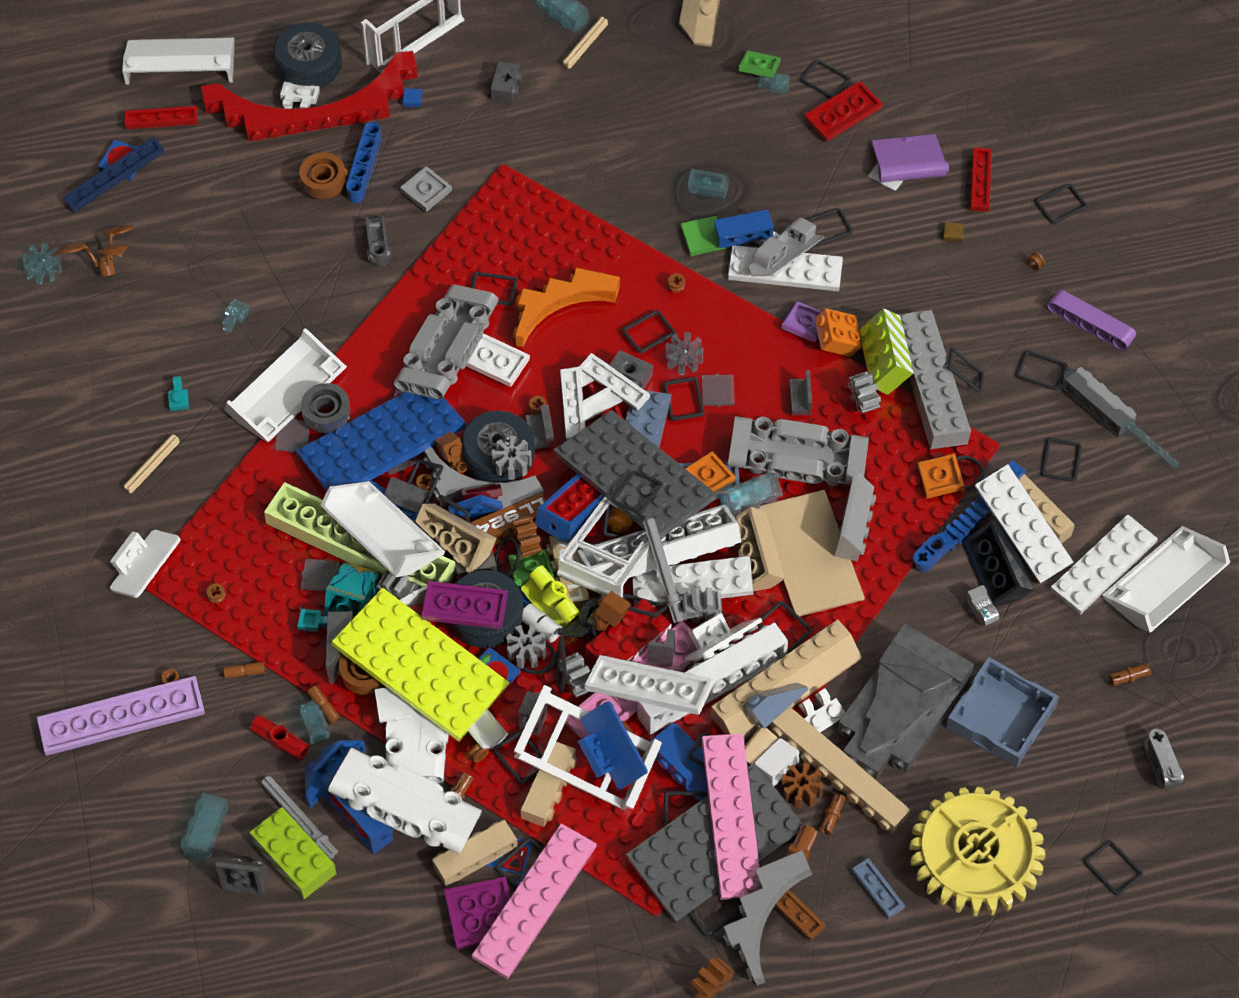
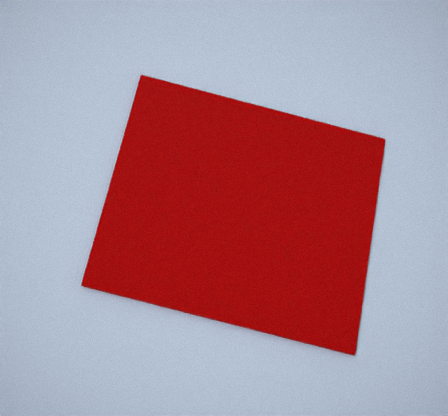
M505 164L500 165L338 350L335 356L347 367L330 383L341 387L347 393L350 406V419L347 423L397 397L394 396V393L399 389L395 387L394 381L405 366L403 359L409 354L410 346L430 314H436L437 301L444 298L451 285L471 288L474 273L483 272L512 276L518 279L513 304L510 306L497 304L488 319L489 326L484 329L483 334L530 355V360L511 387L467 366L464 369H459L456 383L449 386L444 398L466 422V426L478 415L498 410L511 412L526 421V415H533L529 409L530 399L534 396H541L546 400V405L548 404L554 447L535 449L532 467L524 477L518 479L520 481L536 476L544 490L545 501L577 475L576 472L554 455V449L567 441L561 369L580 367V362L585 361L591 353L609 366L619 350L653 365V376L646 385L645 391L665 393L663 383L666 381L690 377L698 379L705 414L700 417L672 421L668 411L659 447L679 464L694 463L712 451L722 462L728 461L735 416L750 418L755 421L759 417H767L772 423L779 419L825 426L831 433L836 429H842L850 436L869 437L864 478L874 486L873 495H876L874 507L870 506V511H873L871 522L866 524V527H869L867 539L863 538V543L866 544L864 555H859L858 562L851 560L865 600L800 616L813 629V632L797 647L836 620H839L849 631L855 644H857L914 566L915 552L931 536L938 533L968 492V490H960L927 499L918 469V462L955 453L956 457H973L985 468L1000 446L995 440L970 427L971 433L968 444L930 449L914 395L899 386L890 394L876 390V393L881 397V402H879L880 408L863 414L861 411L858 412L856 401L852 402L851 399L853 393L848 388V383H850L848 378L866 371L868 372L867 368L842 354L821 350L819 341L814 343L781 329L784 321ZM576 268L620 277V289L615 303L585 301L560 308L546 316L536 325L528 336L524 347L516 346V338H513L514 329L519 326V307L516 306V300L518 295L522 294L523 288L543 293L544 286L548 285L550 278L569 282L571 274H575ZM672 274H681L685 278V287L682 291L672 292L668 288V279ZM477 276L475 289L495 294L498 297V301L510 302L514 280ZM658 310L676 333L649 350L638 353L622 333V329L647 314ZM657 314L626 331L640 349L671 333ZM806 370H810L811 415H792L790 379H805ZM694 381L667 385L668 393L671 394V407L674 417L701 412ZM588 384L582 387L583 400L592 396ZM622 401L618 403V407L623 419L626 421L629 404ZM536 403L535 407L539 408L540 403ZM326 407L319 410V412L324 414L333 411V408ZM301 411L268 443L260 439L177 534L181 539L144 590L256 662H264V666L306 694H308L307 691L317 685L339 715L386 744L387 722L380 723L375 693L370 695L355 694L343 684L341 676L337 677L334 684H329L326 669L327 629L319 627L318 632L298 629L301 609L320 610L322 616H324L326 588L343 562H349L266 524L264 512L284 482L322 500L327 493L297 456L296 450L328 433H319L312 430L304 421ZM600 414L585 421V427L601 418ZM464 430L455 434L460 438V440ZM434 445L432 449L435 451L437 456L446 465H448L449 462L439 455L436 445ZM424 451L377 476L372 481L387 489L391 477L407 482L416 461L425 458ZM958 460L964 486L972 485L980 475L978 465L970 460ZM420 463L411 484L417 486L416 480L421 474L431 475V469H427L425 464ZM738 467L740 498L715 499L699 511L702 512L725 504L737 520L736 516L749 507L757 509L758 506L825 490L840 530L850 485L839 484L837 486H830L825 481L813 484L771 477L764 471L760 474H754L749 469ZM467 470L463 473H460L464 476L475 479L474 477H472V475L469 474ZM423 480L422 484L428 486V482ZM432 494L428 504H436L440 507V502H437ZM447 505L444 507V509L449 512V505ZM605 511L584 538V542L594 546L616 539L615 537L603 534ZM486 514V515H483V516H480V517H477V518H474V519H470V522H473V521H475V520H477V519H480V518H482V517H484V516H487V515H489V514ZM458 516L459 518L466 521L465 517ZM634 520L630 529L626 532L616 533L611 530L609 525L607 526V532L625 536L643 530ZM537 527L536 533L540 537V547L542 550L547 549L546 544H549V536L552 535ZM512 540L505 542L499 553L498 562L503 573L511 570L508 556L517 554L515 543ZM497 543V544L492 548L493 554H494V558H495V552H496V549H497V546L499 545V543ZM737 543L732 547L718 549L713 553L702 554L693 559L683 560L674 565L739 557L738 550H740L741 543ZM444 550L445 553L442 556L453 560V555ZM552 555L549 556L550 561H553ZM553 572L554 580H555V578L557 577V574H556V572ZM456 574L450 584H455L458 581ZM633 577L628 578L623 585V594L634 596ZM783 580L772 588L753 591V595L721 598V613L729 629L742 622L761 618L779 601L786 603L792 610L793 607ZM215 583L222 585L225 591V599L220 603L217 602V604L208 600L206 592L207 588ZM587 588L589 599L591 600L593 599L592 590ZM218 590L216 592H212L213 596H215L216 594L220 595ZM624 598L631 604L630 607L635 606L633 599ZM782 605L761 622L763 626L773 623L778 626L788 640L787 649L809 631ZM655 606L654 608L659 611L662 607ZM669 606L661 613L671 623V629L680 623H673ZM576 616L567 626H569L575 620H577L578 616ZM692 618L682 621L692 630L706 620L701 618L698 624L692 623ZM522 621V631L525 635L528 634L529 626ZM431 623L477 659L488 649L466 644L454 634L449 623ZM758 627L756 630L747 633L746 631L745 633H743L744 637L749 634L753 635L760 630V628ZM588 633L581 637H563L565 657L578 652L583 657L585 666H588L590 670L588 674L590 675L594 665L585 657V646L595 637ZM559 637L554 642L550 643L555 649L556 653ZM741 638V639H739V640H737V641H735V642H733V640H732V641H730V642H728V643H729V645H731V644H737V643L741 642L743 638ZM507 642L500 644V646L491 647V649L509 661ZM546 646L545 660L537 657V667L531 668L529 659L525 660L523 666L530 670L546 668L553 659L551 649ZM516 658L509 661L517 667ZM555 661L553 667L542 674H529L520 669V674L500 694L488 710L508 733L503 739L504 741L516 732L522 731L519 730L518 711L527 691L541 693L545 685L552 688L551 694L577 707L595 692L590 691L575 698L570 693L569 685L565 684L563 693H559ZM361 667L356 671L360 675L369 674ZM745 683L703 705L699 715L689 713L673 723L677 724L694 742L697 741L701 733L709 736L726 735L711 718V707ZM828 683L793 706L792 709L801 717H804L805 714L798 705L807 699H810L813 704L817 699L815 694L823 690ZM548 704L547 717L539 736L531 734L529 737L542 755L562 714V711ZM637 711L625 720L635 735L649 742L668 727L666 726L650 735L637 717ZM564 723L556 742L575 748L576 757H578L575 768H571L569 774L600 788L606 774L597 778L578 743L581 738ZM469 731L460 741L448 735L443 780L445 783L454 788L463 772L473 777L474 780L465 792L467 797L545 847L561 824L596 843L595 850L581 870L651 915L658 916L664 908L625 857L631 850L664 828V793L666 791H687L656 760L652 764L633 809L628 807L626 810H623L568 783L560 791L562 796L559 803H555L553 807L554 814L551 821L547 820L545 827L521 819V809L536 776L526 783L520 784L495 754L494 748H488V755L480 762L475 763L473 757H470L468 753L478 742ZM519 735L499 748L498 751L523 780L538 770V768L514 757L516 754L514 750L521 736ZM750 736L744 741V747L752 738V736ZM701 741L700 744L698 745L701 749H702V741ZM527 743L524 752L541 760ZM434 750L432 753H433V754H438V753H440L441 751H440V750ZM611 778L606 792L624 800L630 784L622 789H618ZM668 795V824L699 802L692 795Z

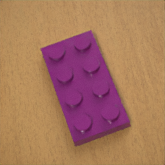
M428 581L422 620L502 630L508 591Z

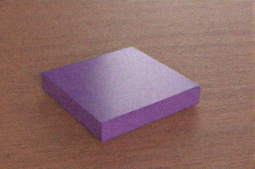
M797 301L783 322L781 329L816 343L819 337L815 317L822 311Z

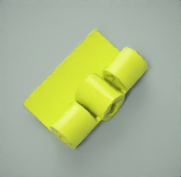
M542 565L529 575L531 579L521 587V590L534 606L564 628L579 614V610L566 595L567 588L565 585L555 581Z

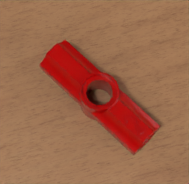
M261 715L256 716L252 721L250 731L270 742L275 749L283 750L299 761L308 754L310 745L289 733L286 727L276 725ZM278 736H284L283 739H276Z

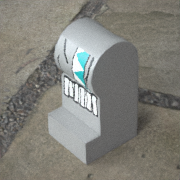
M984 585L967 592L966 602L982 626H987L999 620L998 611L992 605Z

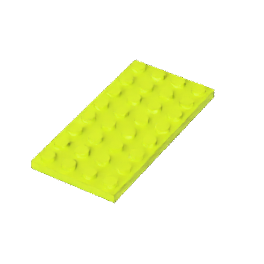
M384 588L371 599L331 644L457 741H460L509 685L507 680L427 620H422L419 614Z

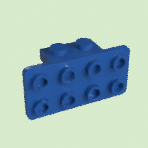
M610 701L604 702L581 717V722L589 736L582 738L578 743L597 778L610 773L617 788L622 789L648 773L647 767Z
M670 724L654 738L662 742L655 760L687 791L708 792L705 767L688 758L695 742L677 724ZM698 746L692 757L704 762L703 750ZM692 795L698 802L707 797Z

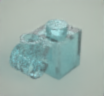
M311 700L309 703L306 702V704H300L299 713L303 718L310 743L313 744L329 738V728L322 710L318 711L320 709L319 705L314 700Z

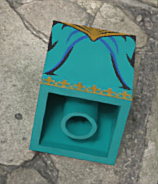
M343 562L326 588L324 616H328V612H352L354 619L377 594L379 589L376 586L380 581L381 573Z

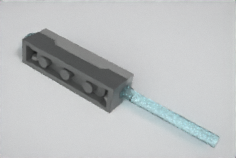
M1082 367L1077 370L1071 368L1065 371L1063 390L1113 434L1119 437L1129 429L1172 467L1177 469L1180 466V462L1135 425L1134 422L1137 414L1131 407H1127L1117 395H1113L1103 383H1099L1089 371L1084 370Z

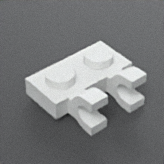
M284 82L280 94L284 108L292 109L293 102H301L300 108H310V104H316L320 92L319 86H300Z
M826 689L815 694L823 706L820 709L814 711L810 699L798 705L806 715L804 719L819 732L842 719L845 714L844 709L836 698L832 701L830 700Z

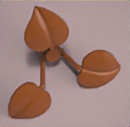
M117 226L104 231V235H109V248L96 251V254H106L99 257V261L96 260L85 243L63 246L53 254V258L58 254L86 250L93 260L95 267L99 266L101 277L115 274L112 255L122 257L128 246L127 244L112 246V238L116 234H122L129 230L132 231L134 226Z

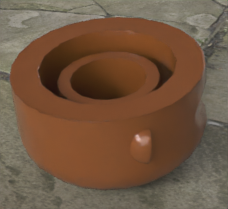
M324 152L316 153L307 157L301 164L298 183L302 185L304 191L309 196L321 200L330 199L337 196L345 187L348 170L345 168L342 160L336 155ZM321 177H329L326 180H318Z
M344 654L341 655L337 674L341 676L343 684L350 691L359 695H370L375 693V689L385 686L370 674H358L356 671L360 667Z

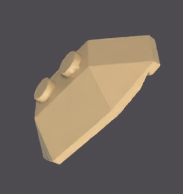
M720 0L683 1L679 25L694 45L712 47Z

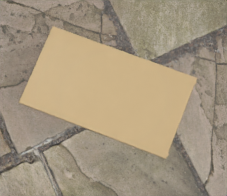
M825 490L757 507V509L765 511L785 578L783 582L793 610L798 616L865 600L851 560L835 556L840 530Z

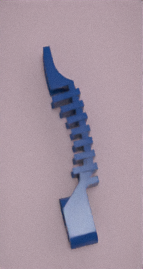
M1013 460L1008 464L1018 480L1026 473ZM980 494L977 496L978 502L974 500L971 503L972 508L968 507L965 510V515L961 513L958 516L959 520L955 519L952 522V527L948 524L944 532L931 536L915 552L914 565L918 571H929L949 550L953 551L956 548V544L960 545L962 539L967 538L969 533L973 532L975 527L979 526L982 520L988 517L991 510ZM936 544L941 546V548L937 550L931 547Z

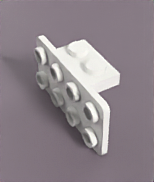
M152 530L147 538L143 540L138 533L132 532L110 561L120 573L111 584V591L133 598L139 597L180 542L179 536Z
M722 613L713 616L689 631L697 650L684 657L685 661L692 660L694 663L714 656V651L725 649L729 646L728 642L732 640L735 642L743 638V633L746 631L749 633L758 628L757 624L761 623L762 619L757 618L742 622L729 629Z

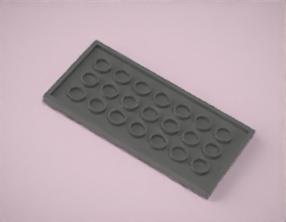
M612 410L554 449V455L610 501L632 471H638L662 481L663 486L641 514L616 505L643 529H645L643 521L648 518H654L660 539L716 499L714 491ZM634 474L615 500L640 510L659 484Z
M753 763L747 768L758 860L760 862L796 836L803 824L766 775ZM708 796L625 855L626 859L674 923L719 892Z

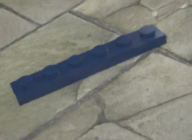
M152 137L63 198L75 213L155 160L165 151L155 137Z

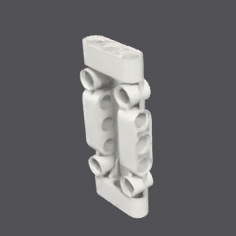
M412 707L413 717L399 719L397 722L395 720L387 721V765H399L437 784L442 783L444 780L446 743H448L449 734L414 707ZM393 749H400L398 752H391ZM434 750H440V751H441V752L438 753V754H433V753H432Z
M353 748L348 752L328 789V792L343 799L349 798V805L353 809L363 810L367 807V813L370 817L411 837H420L424 834V841L428 845L439 846L442 843L444 844L443 847L459 855L482 811L462 801L460 795L456 792L445 793L439 784L399 765L389 766L384 758L380 756L370 757Z

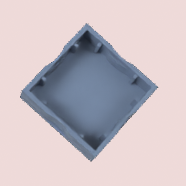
M988 657L975 676L971 688L962 696L948 717L946 728L1017 768L1055 710L1059 696L1034 682L1020 677L1010 668Z

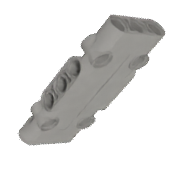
M451 285L444 298L437 301L436 314H430L412 342L409 354L403 359L405 366L394 381L395 387L403 392L439 400L442 399L449 386L456 383L459 369L466 367L481 341L484 329L489 326L488 319L498 303V297L491 292Z
M735 416L728 466L749 469L754 474H760L764 471L771 477L818 484L825 481L830 486H837L839 484L851 485L854 471L859 472L864 477L869 437L850 436L842 429H836L831 433L825 426L779 419L772 423L767 417H759L755 421L750 418Z

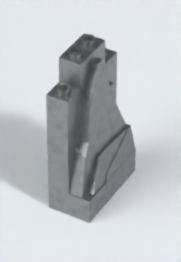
M904 624L881 657L875 673L839 721L838 731L845 738H851L843 753L875 780L878 779L889 762L896 769L907 772L970 683L974 664L909 625Z

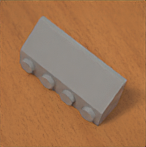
M854 471L847 496L835 556L858 562L859 555H864L866 544L863 543V538L867 539L869 527H866V524L871 522L873 511H870V506L874 507L876 495H873L874 486L856 471Z

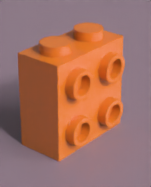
M825 308L815 317L821 350L851 357L862 348L856 315Z

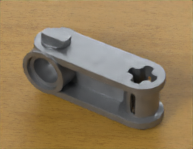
M384 215L373 219L367 217L365 219L369 250H367L368 261H371L374 266L382 267L388 264L389 258H392L391 247H388Z
M1154 729L1149 733V738L1144 742V750L1156 776L1158 786L1161 789L1171 790L1175 786L1183 784V772L1165 732L1160 729Z

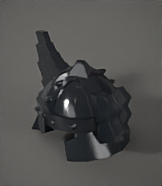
M592 591L593 599L586 603L584 602L583 605L580 604L579 614L577 615L578 619L569 626L560 628L558 635L574 638L588 633L597 637L603 631L595 629L596 619L590 615L594 609L599 608L597 602L603 595Z

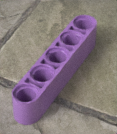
M1058 290L1047 304L1048 309L1052 313L1120 350H1126L1136 336V332L1132 327L1066 291Z

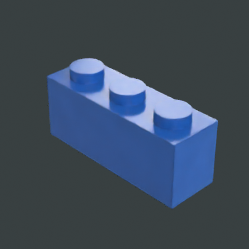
M759 210L754 213L739 214L733 217H723L714 220V233L719 249L773 237L774 227L768 210Z

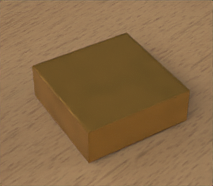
M945 222L944 241L962 243L964 224Z

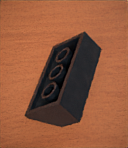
M990 521L963 541L980 583L986 588L992 605L997 607L1019 601L1034 590L1015 546L999 522Z

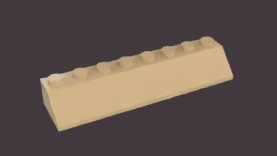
M836 620L711 707V718L726 735L743 734L745 741L755 734L760 727L754 724L743 708L748 699L757 693L793 683L807 686L809 690L790 706L792 708L862 659L851 634L839 620Z

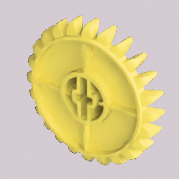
M977 787L975 793H969L968 789L960 788L959 796L956 797L953 793L947 792L943 797L944 803L939 800L930 802L929 808L933 813L930 811H922L920 813L919 820L926 824H915L912 830V834L921 837L911 840L909 850L921 851L913 855L911 866L924 864L918 871L917 881L931 876L932 879L928 884L926 893L929 895L941 887L943 889L940 898L942 906L949 901L952 895L955 896V910L957 913L962 910L966 901H971L973 916L978 915L982 902H986L990 915H994L997 908V900L999 899L1006 910L1009 911L1013 903L1011 894L1013 893L1023 902L1026 898V890L1022 884L1034 890L1037 881L1031 873L1039 876L1042 875V864L1034 860L1045 859V850L1035 846L1042 844L1044 840L1042 834L1032 832L1036 829L1037 822L1035 819L1026 820L1025 816L1028 810L1024 806L1016 809L1013 806L1015 799L1009 796L1003 800L999 798L1000 793L997 790H993L988 795L984 793L982 787Z

